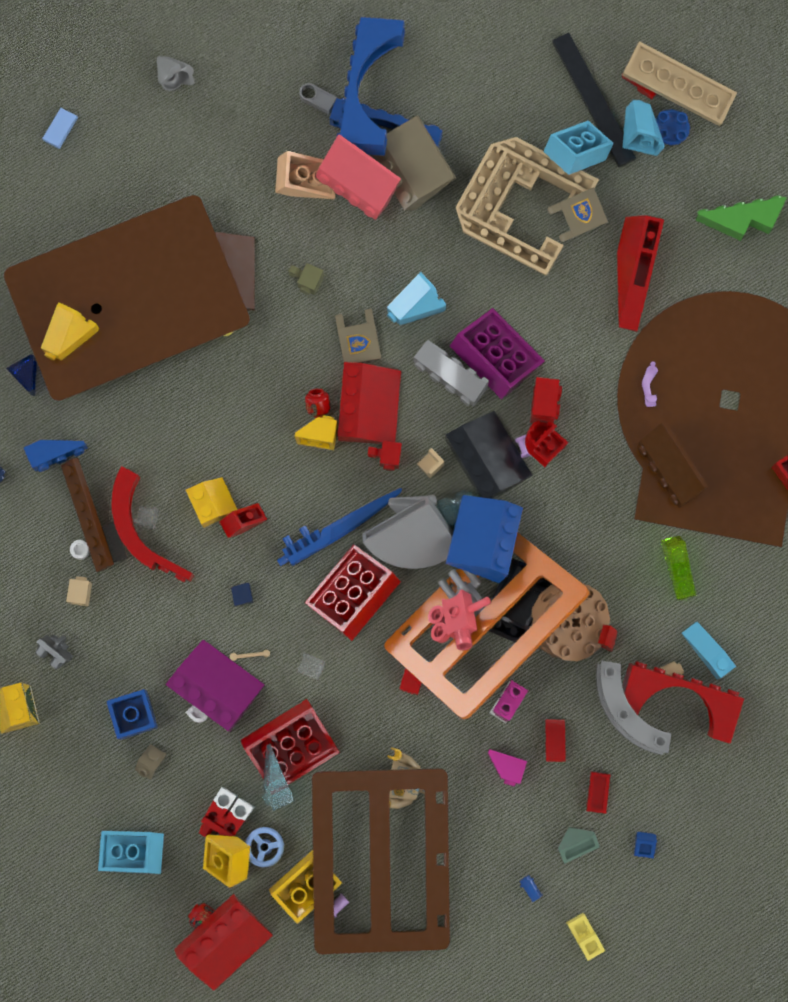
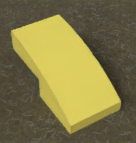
M584 913L566 922L588 961L605 951Z

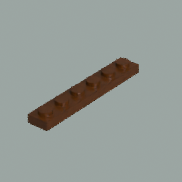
M72 458L61 465L96 572H101L113 566L114 562L79 459Z

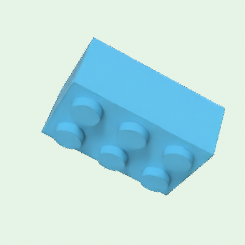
M585 121L551 134L544 153L560 166L564 172L570 175L605 161L613 146V142L591 122Z

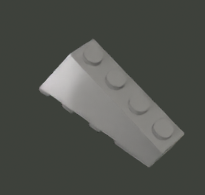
M427 340L414 356L415 367L422 372L424 370L430 374L429 377L436 383L440 381L445 385L444 388L449 393H456L464 404H470L474 407L486 392L489 380L485 377L479 379L476 371L471 368L464 369L459 360L453 357L449 359L447 352Z

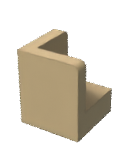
M431 448L417 465L431 478L444 466L445 461Z

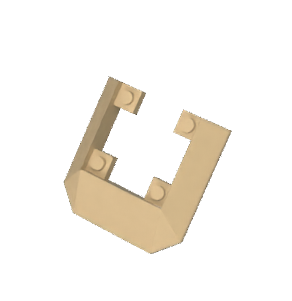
M517 137L493 143L487 150L456 205L462 231L472 238L547 276L554 266L563 245L546 237L540 250H537L510 236L507 232L514 219L500 213L499 210L514 183L531 190L539 177L570 193L569 198L593 187L595 189L599 179L581 170L568 175L543 150Z

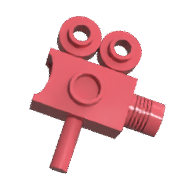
M462 589L453 598H443V607L439 605L434 606L428 615L430 623L434 624L431 630L432 639L438 643H445L452 637L456 641L458 650L470 649L472 647L470 633L477 630L474 612L491 604L490 598L485 597L472 603L471 594Z

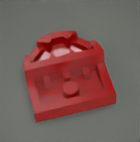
M539 420L534 422L528 429L525 445L529 454L546 467L569 442L555 431L557 425L550 421L543 423Z

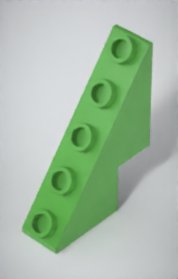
M778 195L765 201L757 199L748 204L740 202L732 207L719 206L716 210L702 209L697 212L696 221L739 241L742 240L748 226L769 234L787 198Z

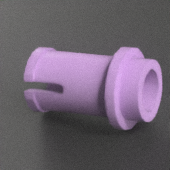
M341 893L334 900L335 917H337L336 914L349 904V901Z

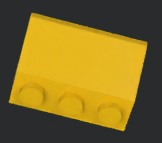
M313 850L269 889L271 896L297 924L314 909ZM333 872L335 890L342 882Z

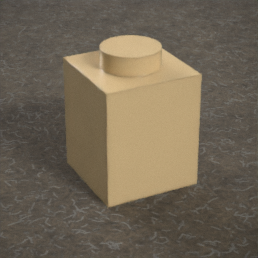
M76 576V579H70L66 602L73 605L89 606L92 583L87 581L85 577Z

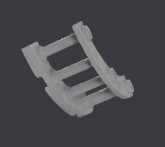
M601 661V664H597L596 686L600 703L615 729L624 738L641 749L663 755V752L669 753L671 733L663 732L650 726L629 705L621 683V664Z

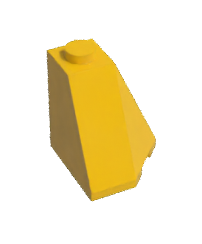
M58 302L41 349L47 358L51 360L57 358L62 361L96 334L99 327L92 320L86 322V318L78 311Z

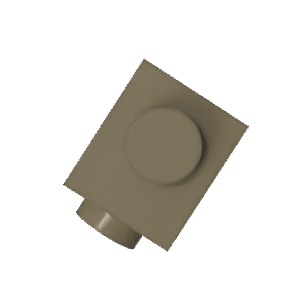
M150 744L137 761L135 770L140 776L151 780L167 754Z

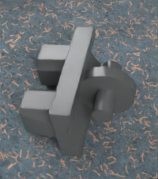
M46 635L43 638H39L36 642L38 647L35 653L42 658H45L50 653L53 656L50 665L55 669L61 668L74 657L67 651L69 646L65 644L67 639L65 635H62L60 638L56 635H53L51 638Z

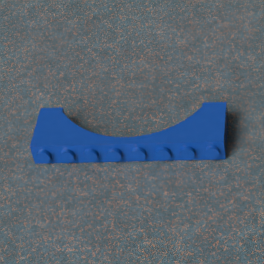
M360 17V23L356 24L355 29L357 40H353L354 55L350 57V66L352 68L348 70L347 74L349 85L345 86L346 101L342 102V113L344 114L339 119L341 131L337 133V136L340 134L368 155L385 156L387 146L386 129L378 127L364 112L358 99V91L364 74L379 57L398 46L403 47L405 24L404 20Z

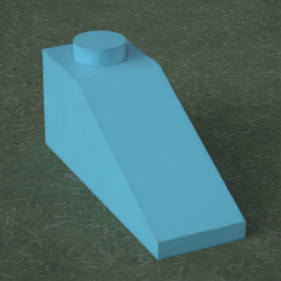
M695 622L681 633L717 680L736 667L726 652L698 622Z

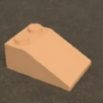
M286 151L278 157L275 193L292 197L335 199L336 194L332 188L322 184L315 177L323 159Z

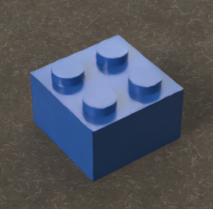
M143 689L106 701L117 739L122 740L158 728L147 690Z

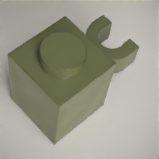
M306 263L303 270L291 265L288 271L290 273L289 276L299 279L297 285L302 293L316 295L324 278V270Z

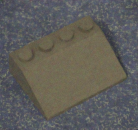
M419 116L413 117L387 133L385 156L372 155L373 159L401 178L394 194L404 210H416L456 178Z

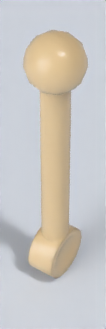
M264 650L263 652L238 655L232 653L230 654V659L236 661L237 658L269 657L270 651Z

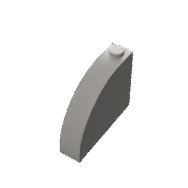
M426 496L363 533V543L376 557L393 566L408 569L426 568L447 559L453 530L430 497Z

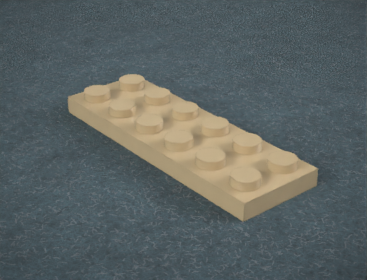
M640 41L622 76L718 126L722 125L737 92Z

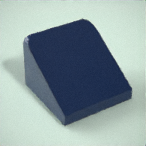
M249 582L231 587L234 606L254 603Z

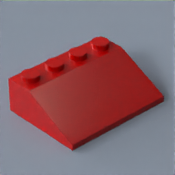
M344 362L338 441L382 444L383 441H396L401 379L400 370L365 363Z
M353 544L305 601V604L341 634L353 641L401 581L392 571Z
M308 699L240 740L246 753L273 794L340 753Z
M233 894L187 936L174 951L177 958L214 991L264 945L273 934Z

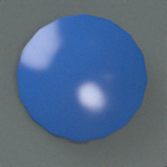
M672 109L661 111L656 117L664 144L678 145L685 141L690 131L686 113Z

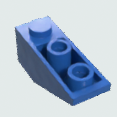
M39 440L23 448L31 467L35 471L43 472L54 463L61 464L72 455L79 456L83 454L84 450L88 449V446L84 441Z

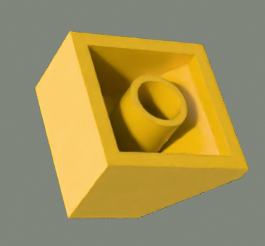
M331 416L317 417L295 432L296 443L334 450L338 433L337 420H334V417Z
M222 477L204 481L186 489L203 528L222 520L229 513L237 510Z
M207 835L205 839L203 869L230 888L247 879L250 846L238 837Z

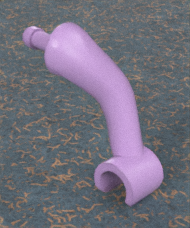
M651 362V366L647 367L642 380L645 405L647 407L656 406L657 401L656 395H652L650 390V383L658 372L655 362Z

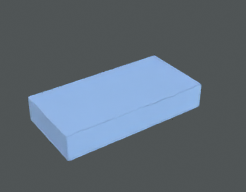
M60 108L43 136V141L60 149L78 119L77 116Z

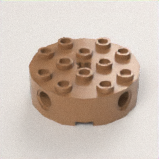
M553 584L545 589L536 600L532 608V625L562 596L563 592ZM584 584L589 590L588 597L539 646L541 650L552 657L562 660L580 661L589 658L601 648L602 645L598 644L603 624L609 625L610 616L604 598L600 592L591 586Z

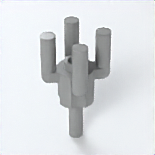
M455 569L448 573L457 585V593L452 590L444 578L438 582L449 599L456 596L461 589L471 594L472 603L482 599L476 591L481 582L475 574L464 571L471 581L469 584L463 582ZM483 608L477 610V614H479L483 610Z

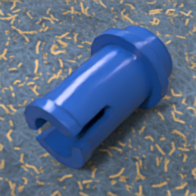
M528 875L519 881L521 883L520 887L524 888L531 901L534 902L543 895L533 882L534 878Z

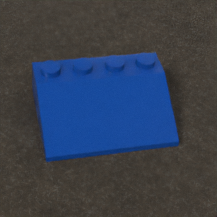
M463 495L445 564L500 583L509 572L523 507L504 500Z

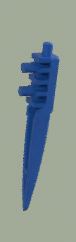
M402 488L353 511L323 528L321 533L317 529L310 534L305 525L299 529L304 538L293 543L289 535L284 537L283 541L287 547L282 549L284 556L277 559V562L280 566L287 562L294 566L327 547L375 515L388 504L390 498H395L399 495Z

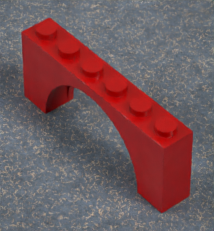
M636 661L635 664H628L622 688L629 705L637 715L648 698L656 692L668 687L688 688L700 696L707 708L709 716L707 735L713 739L731 744L744 702V698L739 696L740 692L731 689L725 692L720 690V686L711 683L709 686L702 685L703 681L691 678V681L684 679V675L675 672L669 675L665 673L666 670L654 667V670L646 668L647 664Z

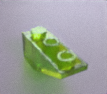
M680 536L661 540L664 558L677 600L696 596L685 541Z

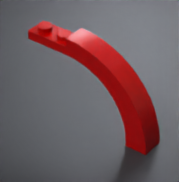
M121 466L114 482L111 505L114 524L123 544L139 562L152 571L159 565V570L167 574L169 571L176 574L174 578L183 583L186 580L191 582L194 577L193 573L157 555L146 547L139 538L132 519V499L140 477L138 474Z

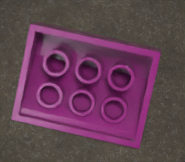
M494 308L459 332L450 344V347L472 370L476 371V374L481 379L485 377L489 380L488 386L501 400L515 390L545 362Z
M202 640L165 684L228 732L232 731L265 686L205 640Z

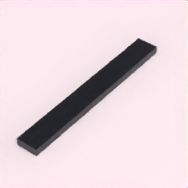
M568 32L553 39L552 43L598 130L613 142L610 152L618 167L634 161L636 157L633 151L622 148L624 134L570 33Z

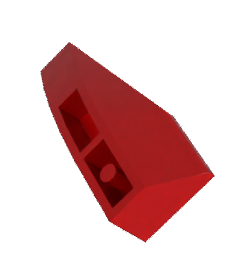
M648 215L625 217L617 250L619 328L638 331L664 219Z

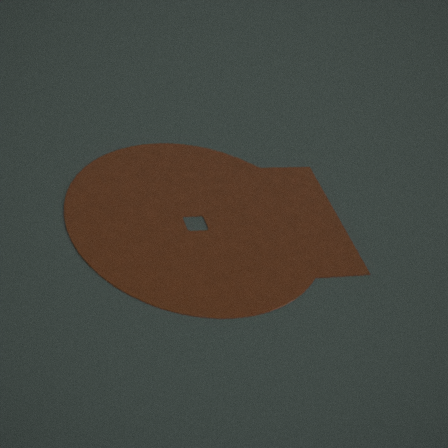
M734 291L704 293L677 302L653 318L636 337L627 352L618 382L617 403L621 428L631 452L643 468L634 519L782 547L788 511V490L771 467L788 455V308L761 296ZM651 362H655L658 372L650 383V390L652 395H656L657 401L656 406L647 407L645 405L642 380L647 367L651 366ZM722 390L740 393L738 410L725 409L719 406ZM663 421H666L707 484V488L697 498L681 508L672 503L669 498V491L667 488L663 489L659 483V476L651 471L648 465L650 462L638 450L640 440Z

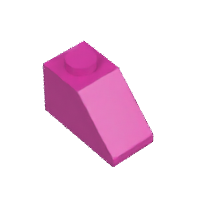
M489 749L487 754L500 779L504 780V784L513 787L516 784H520L527 761Z

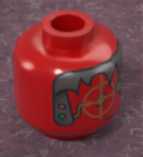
M319 388L310 390L305 396L306 412L314 418H322L330 411L328 393Z
M206 903L196 904L188 915V918H190L189 924L196 929L215 910Z

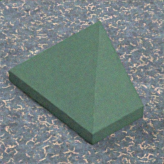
M568 827L558 850L565 864L600 846L593 831Z

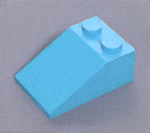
M101 831L98 871L161 874L164 834Z

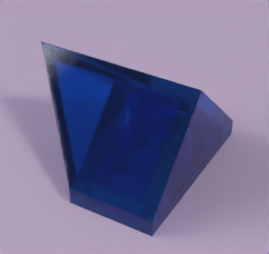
M28 355L6 369L31 396H35L37 361L34 355Z

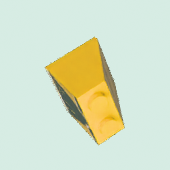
M21 682L0 689L1 734L40 724L30 685Z

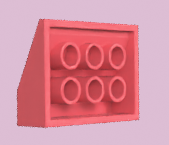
M340 134L335 139L315 176L322 184L332 188L336 194L343 196L351 205L357 206L368 217H372L375 220L388 205L401 180L400 177Z

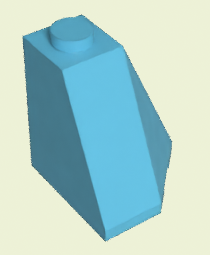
M632 100L626 107L622 148L657 156L664 149V142L651 105L641 100Z
M420 272L387 306V316L393 323L397 322L399 325H403L442 313L446 310V304L442 298L438 300L436 288Z

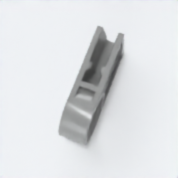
M311 83L302 85L299 90L300 98L304 103L328 115L330 114L337 98L336 96ZM308 88L316 92L315 96L309 99L302 96V92Z

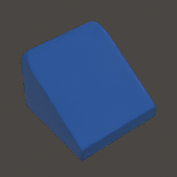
M637 832L634 856L654 859L657 844L656 834Z

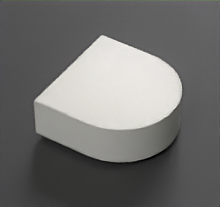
M193 705L185 712L197 723L204 722L208 718L207 715Z

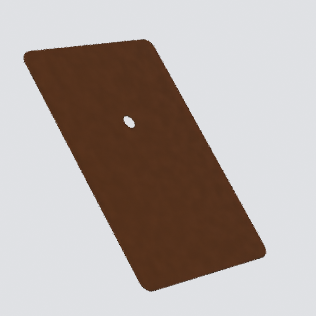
M190 195L13 265L4 272L5 282L49 394L57 401L64 400L247 326L250 321L249 313L203 202L196 195ZM58 302L78 311L86 318V322L92 320L99 327L96 334L62 361L57 358L55 360L47 358L41 349ZM100 304L102 311L99 314H93L91 312L92 305Z

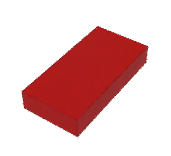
M590 772L586 811L606 814L611 774Z

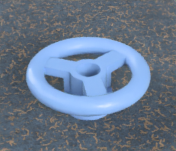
M260 827L253 830L245 841L250 846L249 861L259 867H270L276 864L284 852V842L281 835L269 827ZM258 834H271L275 837L277 842H271L268 839H261ZM253 839L257 843V850L259 852L257 859L251 853V842ZM263 843H266L268 845V849L266 851H263L261 849V845ZM273 848H278L274 858L269 861H263L264 856L270 854Z

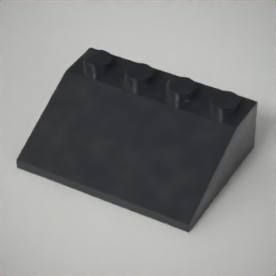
M495 411L463 424L445 434L447 444L479 497L493 499L533 476Z

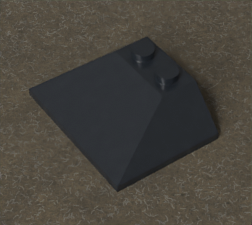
M512 558L508 575L499 583L491 601L526 566V563ZM540 578L489 632L516 643L532 626V608L539 595L552 584L545 578Z

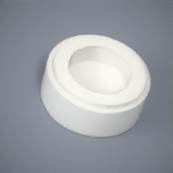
M76 540L70 546L71 555L78 560L85 559L90 553L87 543L83 540Z

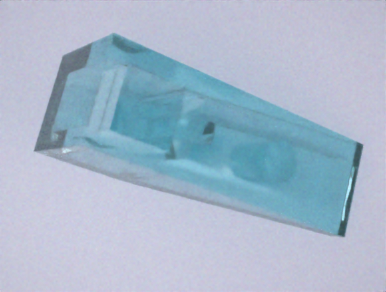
M269 744L266 745L263 780L265 794L262 796L266 806L271 805L274 811L295 800L273 749Z

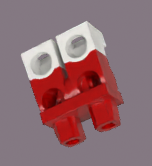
M221 787L201 821L203 824L199 834L206 837L214 830L219 833V836L235 837L255 807L242 798H238L236 794L225 787Z

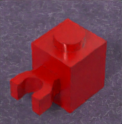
M383 441L382 449L368 447V457L380 458V467H383L384 470L394 471L399 469L402 443Z

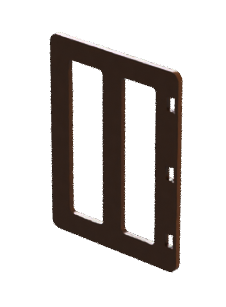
M442 768L316 772L312 777L315 951L319 954L446 949L450 944L448 775L446 771ZM423 789L425 791V930H391L389 793L391 790ZM337 791L369 792L371 930L366 933L337 934L334 932L332 795ZM443 791V803H436V792ZM443 853L444 865L437 864V854ZM438 915H444V926H438Z

